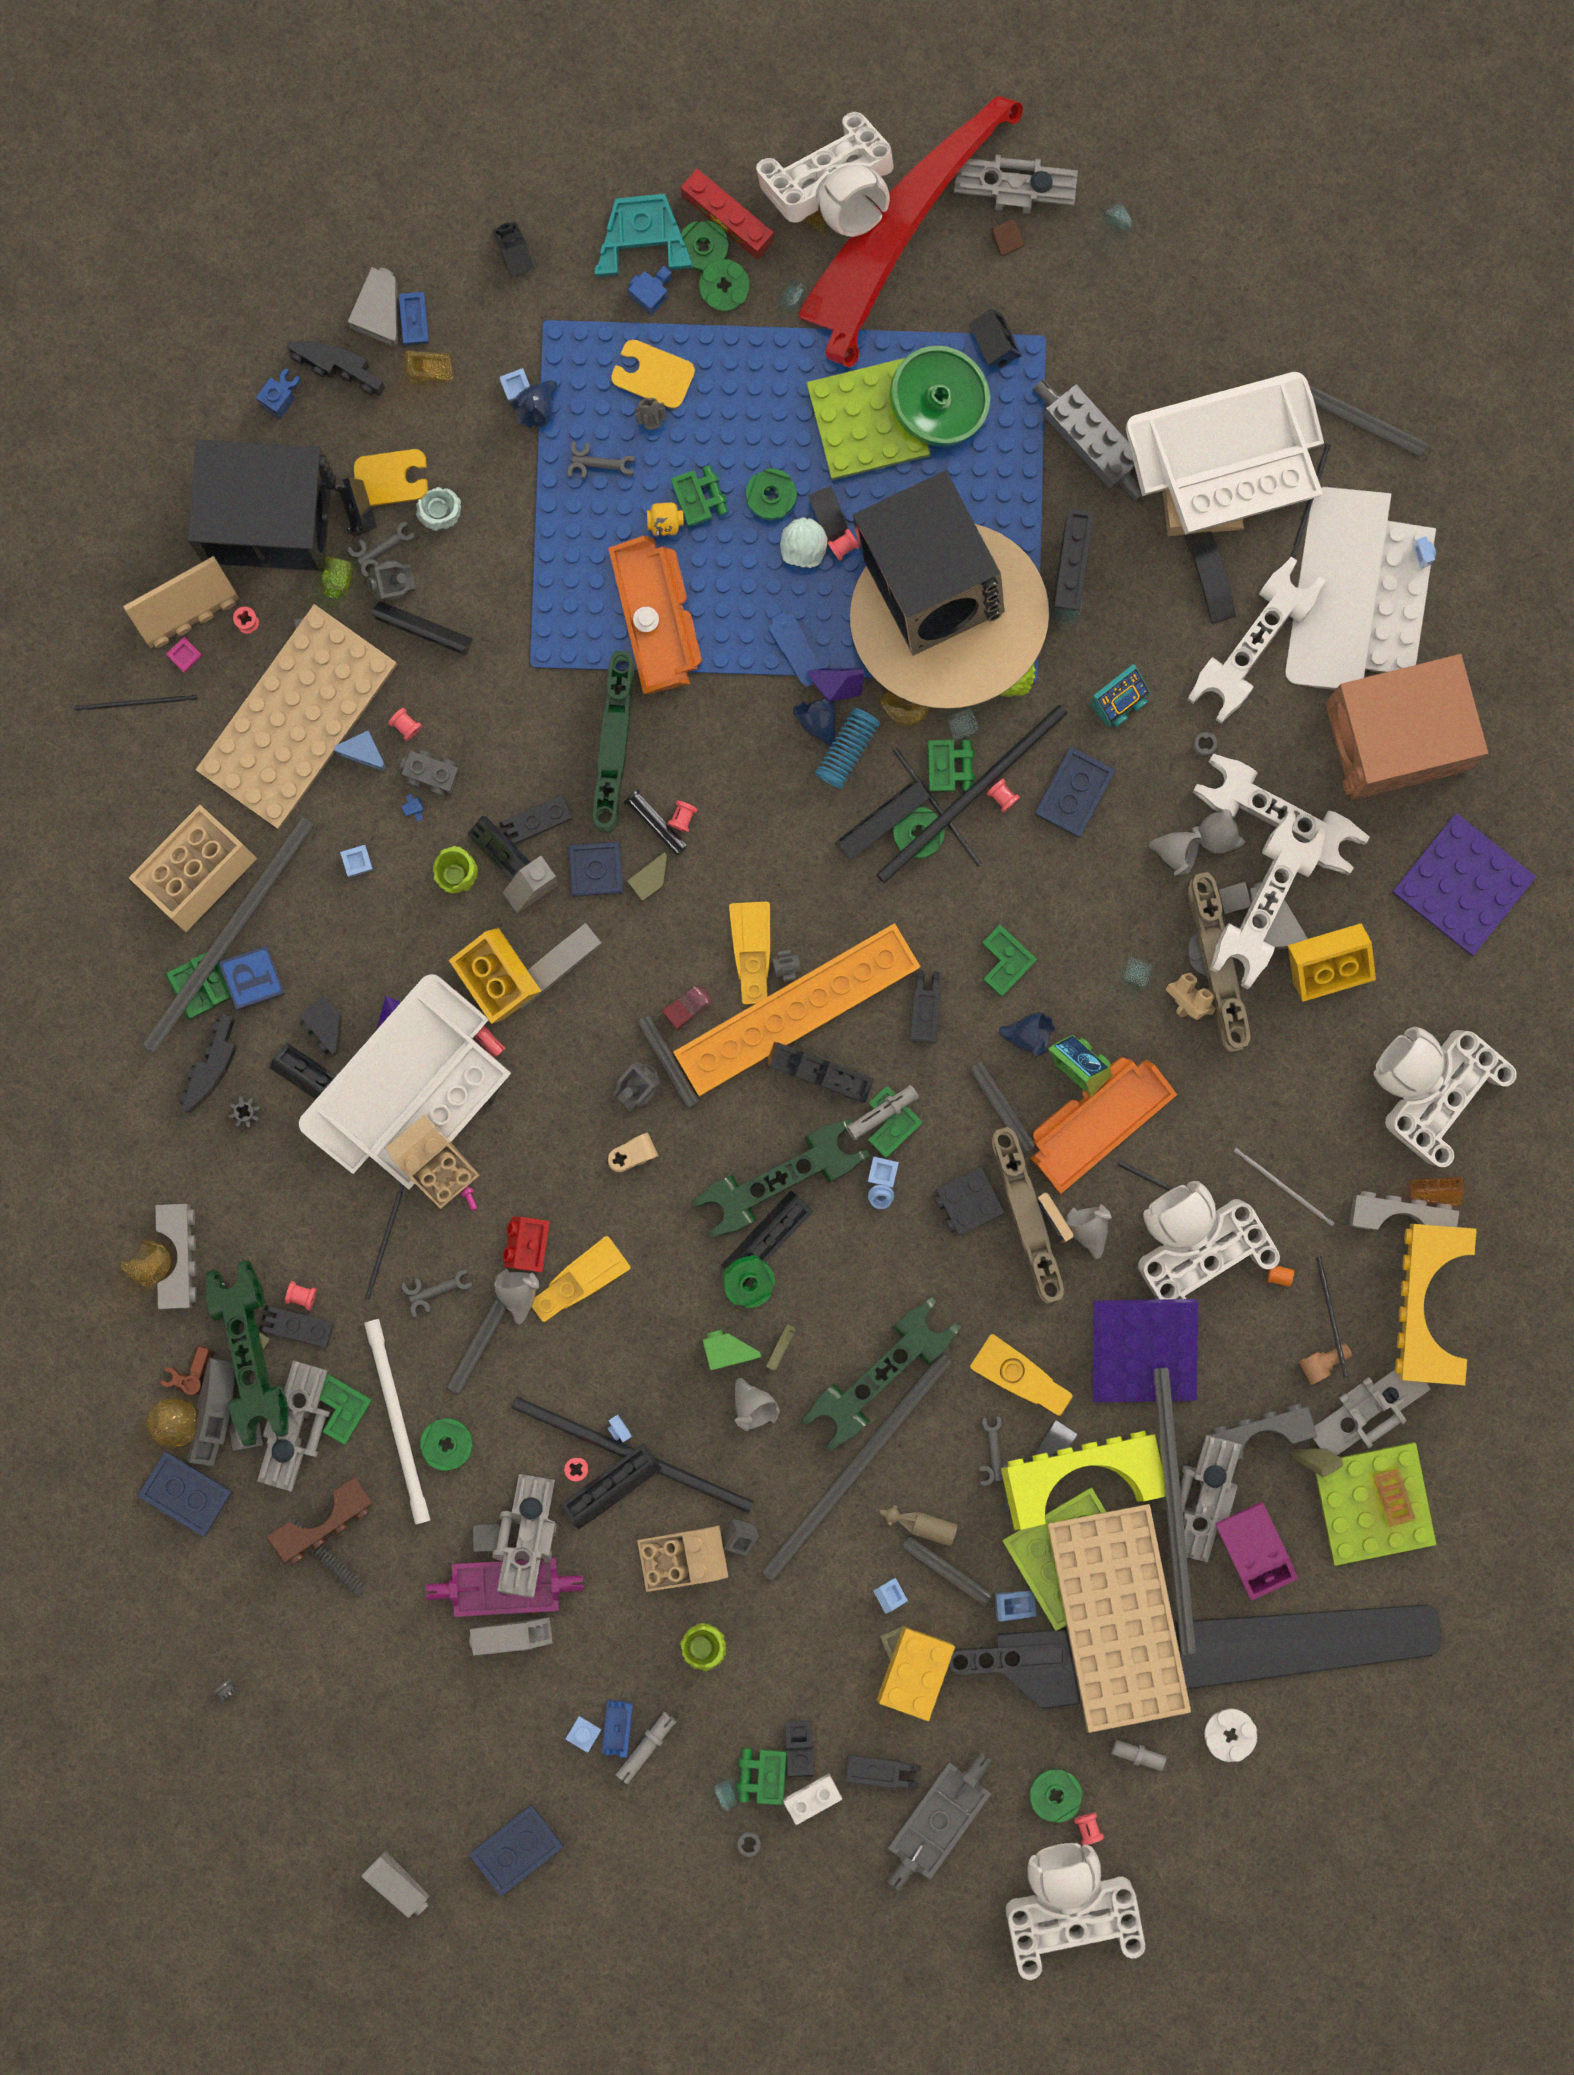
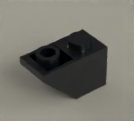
M516 222L504 223L497 229L492 230L511 277L535 269L526 242Z
M323 995L300 1014V1017L304 1020L300 1024L309 1035L313 1032L320 1039L317 1045L326 1055L331 1052L332 1055L336 1056L339 1053L342 1016Z

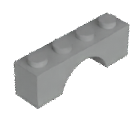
M1361 1191L1360 1195L1353 1196L1349 1227L1375 1231L1379 1229L1384 1220L1394 1214L1407 1215L1422 1225L1457 1227L1459 1211L1452 1210V1205L1437 1203L1436 1208L1427 1206V1201L1412 1199L1411 1203L1401 1202V1197L1386 1195V1199L1376 1198V1193Z
M189 1204L155 1205L156 1231L168 1236L177 1249L178 1256L176 1267L171 1275L157 1283L158 1309L193 1308V1303H197V1288L192 1287V1277H196L197 1274L196 1261H192V1251L196 1250L195 1235H191V1225H195L194 1209L190 1210Z

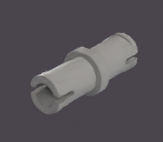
M1115 1740L1111 1753L1112 1755L1132 1761L1133 1765L1139 1766L1141 1764L1159 1771L1163 1770L1166 1762V1756L1146 1750L1143 1745L1137 1747L1119 1740Z

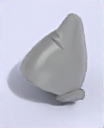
M1225 809L1219 813H1212L1202 821L1200 826H1195L1202 836V846L1213 853H1226L1242 847L1245 843L1243 838L1239 836L1237 823L1233 819L1230 810Z
M1194 827L1192 832H1175L1155 838L1150 842L1149 847L1159 854L1164 862L1176 870L1174 876L1184 875L1191 872L1190 870L1197 857L1199 843L1202 844L1203 839L1199 830Z
M1103 1205L1078 1211L1075 1208L1071 1209L1065 1219L1074 1234L1073 1237L1088 1249L1094 1259L1101 1258L1108 1235V1220L1111 1219L1110 1211Z
M505 1269L496 1276L495 1292L498 1299L511 1312L515 1323L522 1324L534 1302L536 1289L539 1288V1281L533 1273H509L508 1269Z
M743 1378L736 1380L735 1409L737 1418L735 1422L737 1426L749 1431V1429H755L769 1421L775 1423L780 1410L774 1398L769 1393L751 1386Z

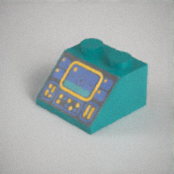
M1133 664L1097 692L1089 705L1108 728L1113 724L1118 727L1128 719L1126 715L1133 708L1137 712L1148 703L1146 698L1149 696L1150 691L1138 669Z

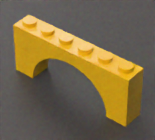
M1410 1224V1229L1405 1230L1404 1237L1405 1244H1408V1255L1404 1254L1403 1270L1407 1271L1406 1281L1402 1280L1401 1296H1405L1404 1307L1400 1306L1399 1322H1403L1402 1333L1399 1332L1397 1336V1348H1401L1400 1359H1396L1395 1374H1399V1379L1405 1381L1465 1385L1467 1359L1455 1357L1447 1353L1434 1341L1424 1317V1298L1430 1280L1441 1266L1459 1256L1475 1255L1476 1229Z

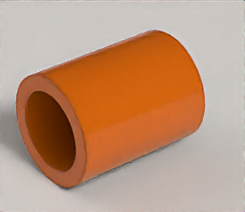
M1280 1266L1269 1269L1267 1282L1291 1287L1294 1270Z

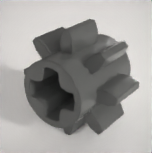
M656 398L643 399L639 402V407L635 408L637 424H644L645 429L659 428L663 424L662 420L667 419L664 403L658 404Z
M790 949L778 951L779 958L773 959L776 978L783 976L784 982L796 980L795 974L801 973L798 954L791 955Z
M239 1097L240 1103L237 1105L230 1104L231 1108L234 1109V1114L229 1115V1118L238 1119L236 1122L237 1127H240L242 1123H246V1126L250 1129L253 1120L260 1121L256 1117V1112L260 1111L261 1107L252 1106L255 1099L250 1098L248 1103H246L242 1097ZM249 1106L248 1111L251 1113L250 1116H244L243 1119H241L242 1114L239 1113L240 1109H246Z

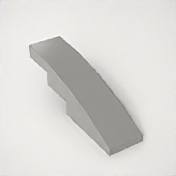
M586 923L527 970L541 992L524 1004L521 1009L562 979V976L602 945Z

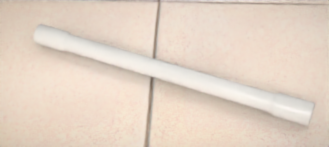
M379 1319L368 1321L364 1325L384 1394L410 1496V1506L415 1524L430 1521V1517L421 1491L385 1350V1340Z

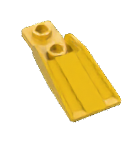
M732 903L729 905L736 966L739 979H741L742 1003L756 1004L767 998L766 978H768L770 959V903Z
M605 1236L554 1278L548 1285L549 1287L535 1297L531 1307L539 1318L546 1322L562 1309H567L627 1272L630 1269V1265L612 1240Z
M993 1334L989 1336L970 1365L973 1371L1031 1403L1036 1405L1039 1403L1058 1416L1062 1415L1073 1398L1069 1391L1053 1382V1379L1038 1366Z

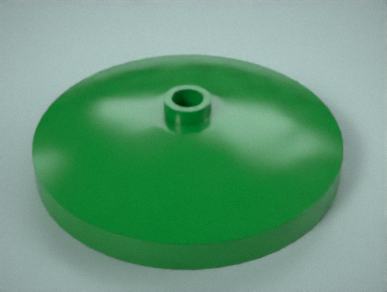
M928 346L914 351L898 366L890 385V402L894 415L900 425L915 439L933 446H952L969 439L982 426L989 411L990 391L983 372L966 354L946 346Z

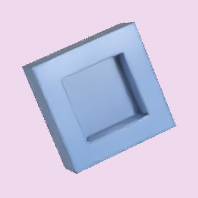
M523 368L499 377L509 403L522 390L530 386Z
M1425 536L1417 539L1412 545L1421 569L1431 566L1436 556L1433 543L1428 542Z
M365 845L340 852L349 878L373 871Z
M873 1157L868 1182L893 1188L899 1162Z
M619 1415L609 1420L611 1426L608 1427V1430L616 1441L621 1439L622 1442H625L632 1437Z
M896 1578L873 1590L885 1614L908 1601Z
M579 1716L566 1740L588 1753L601 1729Z

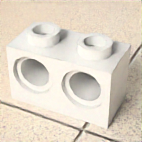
M828 1773L785 1797L783 1802L795 1824L798 1825L842 1800V1796Z

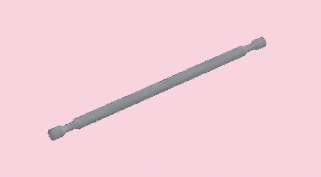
M1238 1148L1234 1149V1153L1240 1155L1246 1162L1321 1219H1324L1331 1227L1334 1225L1335 1222L1325 1217L1323 1213L1247 1155H1244Z

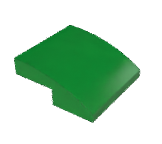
M206 953L166 973L165 976L176 996ZM218 963L184 1010L188 1020L231 999Z

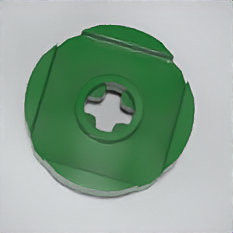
M692 222L681 232L693 263L692 270L703 272L709 263L719 259H726L729 248L727 236L722 227L715 222ZM706 241H708L709 250H703L702 252L699 251V245L697 243H705Z
M728 259L715 260L706 266L699 277V293L709 306L721 311L732 310L746 300L749 291V278L740 264ZM723 277L731 283V286L727 287V292L717 288V283H720Z
M774 468L765 469L755 474L749 480L746 488V499L749 509L757 517L764 520H781L795 506L797 498L796 487L790 476L784 471ZM771 488L775 489L776 495H779L777 499L773 498L772 501L767 500V496L764 495L765 491L769 492Z
M917 807L894 826L893 838L900 852L916 838V836H912L911 831H915L917 826H920L923 831L938 817L933 811L928 808ZM944 829L913 858L923 859L936 853L943 843Z
M756 1255L734 1261L723 1272V1289L728 1299L733 1304L745 1306V1308H755L764 1304L771 1296L773 1285L775 1287L773 1271L765 1261ZM749 1277L755 1278L752 1281L753 1286L751 1287L743 1285L745 1279Z
M445 1418L435 1421L424 1430L420 1440V1447L425 1460L430 1466L438 1470L448 1471L459 1468L469 1459L473 1449L471 1433L463 1423L455 1419ZM447 1437H450L454 1447L444 1452L442 1451L443 1446L439 1444L440 1440H446Z
M1049 1769L1043 1771L1034 1779L1030 1787V1802L1034 1811L1041 1818L1050 1822H1065L1071 1819L1080 1808L1082 1789L1077 1779L1071 1773L1062 1769ZM1052 1789L1056 1791L1062 1790L1063 1794L1060 1795V1802L1057 1803L1056 1800H1049Z

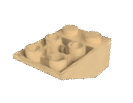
M425 1114L386 1147L394 1163L440 1209L479 1176L477 1171Z
M719 1526L637 1540L646 1592L728 1578Z

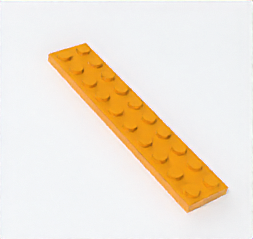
M894 923L675 1050L673 1053L700 1097L769 1057L774 1042L788 1046L921 967Z

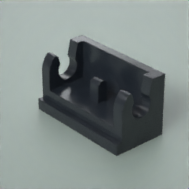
M990 308L969 323L989 366L992 367L997 364L999 368H1002L1022 356L1003 314Z
M348 477L343 479V485L334 484L335 491L341 493L351 527H347L348 534L359 536L377 528L363 480Z

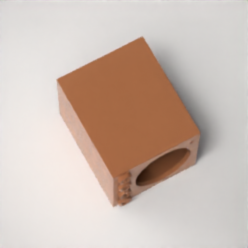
M1461 654L1342 683L1325 703L1346 780H1343V788L1346 795L1350 794L1351 800L1467 772L1489 754Z

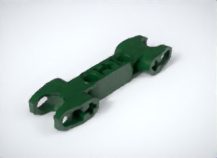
M617 650L611 656L609 663L607 697L603 712L597 766V785L593 806V821L598 831L612 832L618 823L621 783L624 776L630 723V702L635 672L630 653ZM620 662H627L629 664L628 668L624 671L617 670L616 666ZM619 686L623 687L624 691H621L620 695H616L615 692L619 690ZM611 788L613 793L609 794V798L605 797L603 792H607V789ZM604 812L612 814L611 820L607 823L599 822V816Z
M851 1119L824 1126L805 1136L804 1138L810 1150L739 1186L734 1175H730L714 1183L704 1193L692 1200L695 1208L713 1202L719 1204L724 1210L723 1221L708 1232L710 1238L713 1239L727 1233L736 1232L757 1221L751 1209L752 1207L822 1171L827 1182L830 1183L846 1175L860 1162L870 1157L867 1150L847 1155L838 1148V1136L847 1130L846 1126L852 1124ZM800 1160H806L810 1163L811 1169L808 1173L801 1174L797 1171L796 1164ZM777 1172H780L781 1175L786 1174L788 1176L785 1179L786 1184L776 1183L772 1185L775 1191L770 1192L768 1184L763 1179L769 1177V1182L776 1179ZM754 1184L764 1186L765 1194L762 1197L755 1198L751 1195L750 1189Z
M244 1260L238 1262V1279L230 1289L226 1287L219 1271L211 1270L206 1272V1302L211 1318L214 1321L224 1319L226 1334L240 1392V1397L231 1399L229 1402L230 1414L243 1445L252 1446L256 1444L257 1425L263 1418L268 1419L276 1437L288 1435L289 1408L283 1388L280 1385L270 1388L264 1353L254 1314V1309L264 1307L265 1305L263 1288L251 1262ZM243 1322L244 1331L240 1334L239 1326ZM254 1372L255 1381L251 1384L250 1375Z
M932 1297L919 1307L908 1312L893 1327L902 1339L845 1393L833 1383L816 1400L813 1407L801 1420L807 1426L821 1415H827L834 1419L837 1424V1432L826 1445L830 1452L846 1440L854 1437L869 1422V1419L860 1410L918 1355L927 1365L932 1363L947 1348L952 1338L961 1329L955 1323L942 1333H934L929 1330L926 1325V1315L936 1303ZM897 1349H903L907 1353V1360L903 1364H898L893 1360V1353ZM888 1358L891 1365L898 1368V1370L894 1373L891 1368L885 1374L887 1376L885 1381L883 1379L877 1381L875 1379L877 1375L875 1369H884L888 1364L883 1361ZM861 1384L866 1385L870 1390L868 1398L864 1400L858 1399L855 1395L856 1387Z

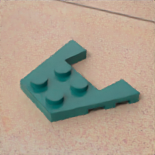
M665 194L615 199L607 226L606 239L600 251V260L595 268V275L597 277L619 275V249L668 245L670 270L693 268V263Z

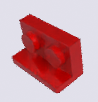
M511 1217V1221L507 1225L508 1243L503 1252L505 1268L542 1272L550 1221L526 1217Z

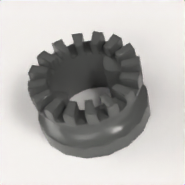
M1209 732L1200 733L1194 740V750L1201 756L1211 755L1217 747L1216 737ZM1199 739H1210L1212 748L1210 750L1208 748L1202 750L1198 744Z
M231 1678L212 1693L213 1696L219 1697V1703L228 1698L227 1694L232 1695L238 1690L237 1686H232Z
M745 1832L739 1837L737 1847L742 1855L751 1857L759 1852L761 1841L757 1834ZM746 1837L755 1839L756 1843L753 1845V1851H745L742 1848Z

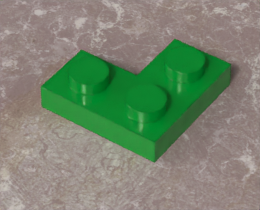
M1001 925L982 943L1000 961L983 980L1001 997L1037 961Z
M886 1086L869 1102V1105L875 1109L885 1102V1098L888 1096L893 1097L896 1094ZM906 1106L901 1109V1113L897 1116L892 1115L886 1119V1123L868 1141L886 1159L923 1122Z
M327 1374L320 1400L336 1410L323 1432L346 1445L371 1404L372 1399Z

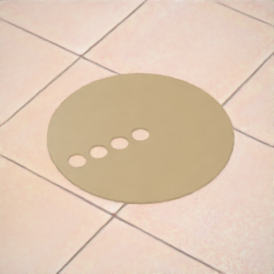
M975 524L1001 572L1005 612L994 621L987 620L914 656L909 650L867 567L864 568L854 589L851 601V632L861 661L870 674L887 690L909 702L922 706L945 709L962 708L986 702L1002 694L1028 672L1038 657L1046 638L1049 620L1048 598L1042 577L1032 560L1018 545L1004 535Z

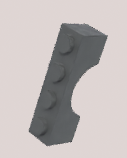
M1301 1404L1287 1407V1413L1277 1415L1276 1411L1261 1415L1262 1420L1252 1423L1251 1418L1236 1422V1428L1227 1430L1226 1426L1212 1429V1435L1209 1436L1242 1444L1237 1460L1239 1461L1242 1460L1246 1442L1258 1433H1277L1283 1436L1291 1445L1317 1438V1433L1308 1406L1302 1408Z

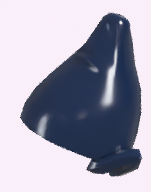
M548 380L543 383L530 385L513 399L511 404L518 416V423L525 424L529 428H532V426L545 427L552 416V400L554 390L557 387L556 381Z
M823 698L808 705L804 701L799 706H794L793 714L803 729L826 745L833 746L832 742H836L835 702H829L827 698Z
M1037 1012L1027 1015L1012 1025L1000 1027L999 1034L1017 1048L1039 1056L1049 1052L1047 1047L1050 1033L1055 1030V1027L1050 1017H1047L1044 1013Z

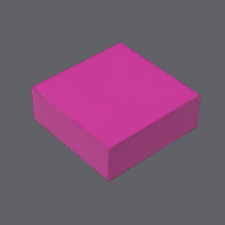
M185 637L166 654L184 673L203 656Z

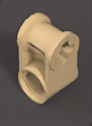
M644 1133L612 1150L608 1157V1164L613 1171L624 1172L637 1165H642L647 1160L654 1159L659 1155L649 1134ZM619 1153L621 1157L626 1156L627 1159L624 1160V1166L620 1167L618 1163L614 1164L612 1162L615 1160L616 1154Z

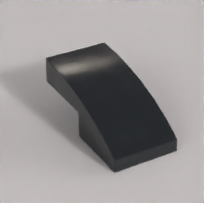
M832 486L809 494L808 499L817 518V523L825 531L827 542H833L843 536L848 527Z
M811 1721L785 1722L788 1778L814 1776Z

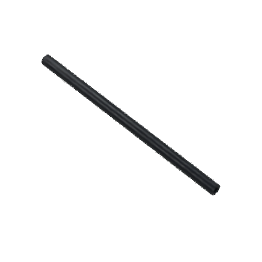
M1061 705L1055 707L876 874L879 880L885 884L1067 715L1064 707Z
M516 1397L512 1405L514 1410L624 1458L635 1450L628 1445L522 1398ZM655 1458L662 1467L657 1473L744 1512H750L754 1501Z

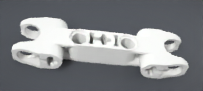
M1292 557L1272 574L1260 591L1259 595L1269 601V604L1225 664H1221L1212 657L1199 674L1195 687L1187 699L1194 704L1205 692L1213 691L1218 693L1222 697L1224 704L1216 719L1221 724L1234 711L1240 708L1254 688L1253 685L1244 680V677L1289 616L1301 624L1313 608L1316 598L1325 584V580L1319 577L1309 588L1299 589L1294 587L1290 581V573L1293 571L1297 560ZM1274 615L1278 619V623L1276 625H1269L1265 622V617ZM1261 630L1265 632L1260 643L1252 644L1253 638L1255 639ZM1243 655L1248 659V664L1246 666H1239L1236 664L1235 658Z
M1216 754L1211 756L1209 763L1223 774V786L1212 789L1197 784L1192 793L1217 812H1222L1225 809L1230 810L1234 818L1239 808L1275 827L1282 821V819L1277 818V812L1280 809L1285 811L1284 816L1291 812L1295 814V821L1292 827V833L1295 838L1308 843L1320 828L1327 831L1317 865L1346 875L1352 872L1354 867L1339 854V843L1344 840H1351L1365 845L1370 836L1359 829L1351 820L1333 811H1327L1323 821L1252 784L1258 774L1253 768L1237 760ZM1252 798H1262L1264 807L1256 808L1252 803ZM1271 803L1274 804L1271 808L1272 810L1267 814L1265 811L1270 807ZM1306 821L1309 824V832H1301L1297 826L1298 822Z
M1291 812L1284 816L1277 828L1270 834L1263 848L1262 854L1274 860L1240 929L1228 923L1215 946L1210 970L1214 972L1219 971L1230 957L1239 959L1245 968L1241 986L1246 989L1252 986L1258 975L1267 966L1275 947L1263 940L1296 873L1298 872L1309 877L1321 856L1327 831L1320 828L1308 843L1299 842L1292 833L1295 814ZM1275 872H1280L1284 876V883L1281 884L1275 880ZM1268 895L1270 896L1269 901L1271 902V904L1268 905L1264 910H1262V908L1265 906L1267 902V899L1265 897ZM1253 917H1258L1262 921L1261 929L1253 925Z

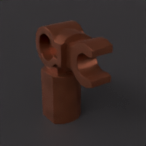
M197 1345L189 1371H191L190 1375L186 1373L180 1375L175 1368L167 1367L164 1371L170 1372L173 1378L170 1382L161 1380L160 1384L165 1387L176 1385L178 1390L184 1391L189 1395L199 1394L203 1383L202 1376L205 1375L208 1360L212 1358L214 1350Z

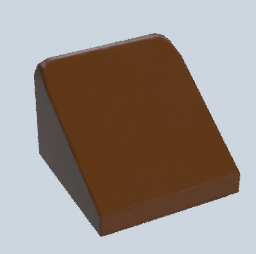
M1015 219L992 229L991 235L1001 256L1024 247Z

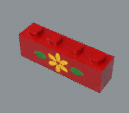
M698 169L681 186V197L710 221L721 226L729 237L757 260L774 242L773 231Z

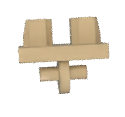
M1192 973L1184 974L1178 981L1168 984L1166 991L1179 1005L1176 1013L1181 1018L1189 1015L1192 1019L1198 1020L1206 1014H1213L1216 1008L1211 1004L1214 995L1209 990H1197L1195 988L1197 978Z

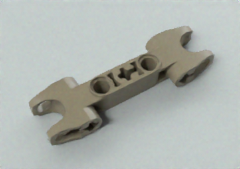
M1209 872L1196 874L1194 879L1189 882L1187 894L1192 917L1197 926L1198 940L1209 989L1214 995L1213 1001L1216 1008L1215 1018L1222 1046L1229 1053L1240 1051L1249 1044L1250 1030L1246 1010L1240 999L1239 984L1233 958H1228L1219 971L1214 972L1210 970L1215 946L1225 928L1221 915V900L1213 876ZM1197 884H1203L1206 888V893L1199 892ZM1203 910L1211 912V916H1209V913H1204ZM1228 1009L1229 1012L1233 1011L1234 1015L1227 1014L1226 1010ZM1231 1032L1239 1034L1240 1043L1232 1040Z
M1009 1127L996 1130L991 1139L992 1149L1004 1181L1005 1192L1024 1252L1029 1261L1030 1271L1038 1296L1046 1304L1060 1300L1064 1294V1286L1056 1260L1051 1251L1050 1240L1032 1182L1026 1171L1025 1160L1017 1136ZM1001 1135L1007 1136L1011 1142L1010 1147H1001L998 1143V1137ZM1010 1161L1012 1164H1017V1168L1014 1171L1011 1168H1007V1164ZM1041 1260L1048 1263V1267L1045 1270L1038 1268V1263ZM1047 1283H1052L1056 1286L1057 1292L1054 1297L1046 1295L1044 1287Z

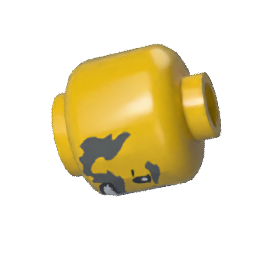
M673 502L654 503L651 506V510H647L648 530H652L655 536L676 535L679 526H684L683 511H678L677 505Z

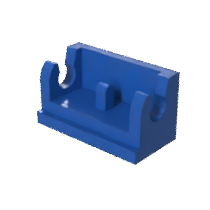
M607 1700L602 1753L604 1755L612 1754L627 1758L633 1702Z

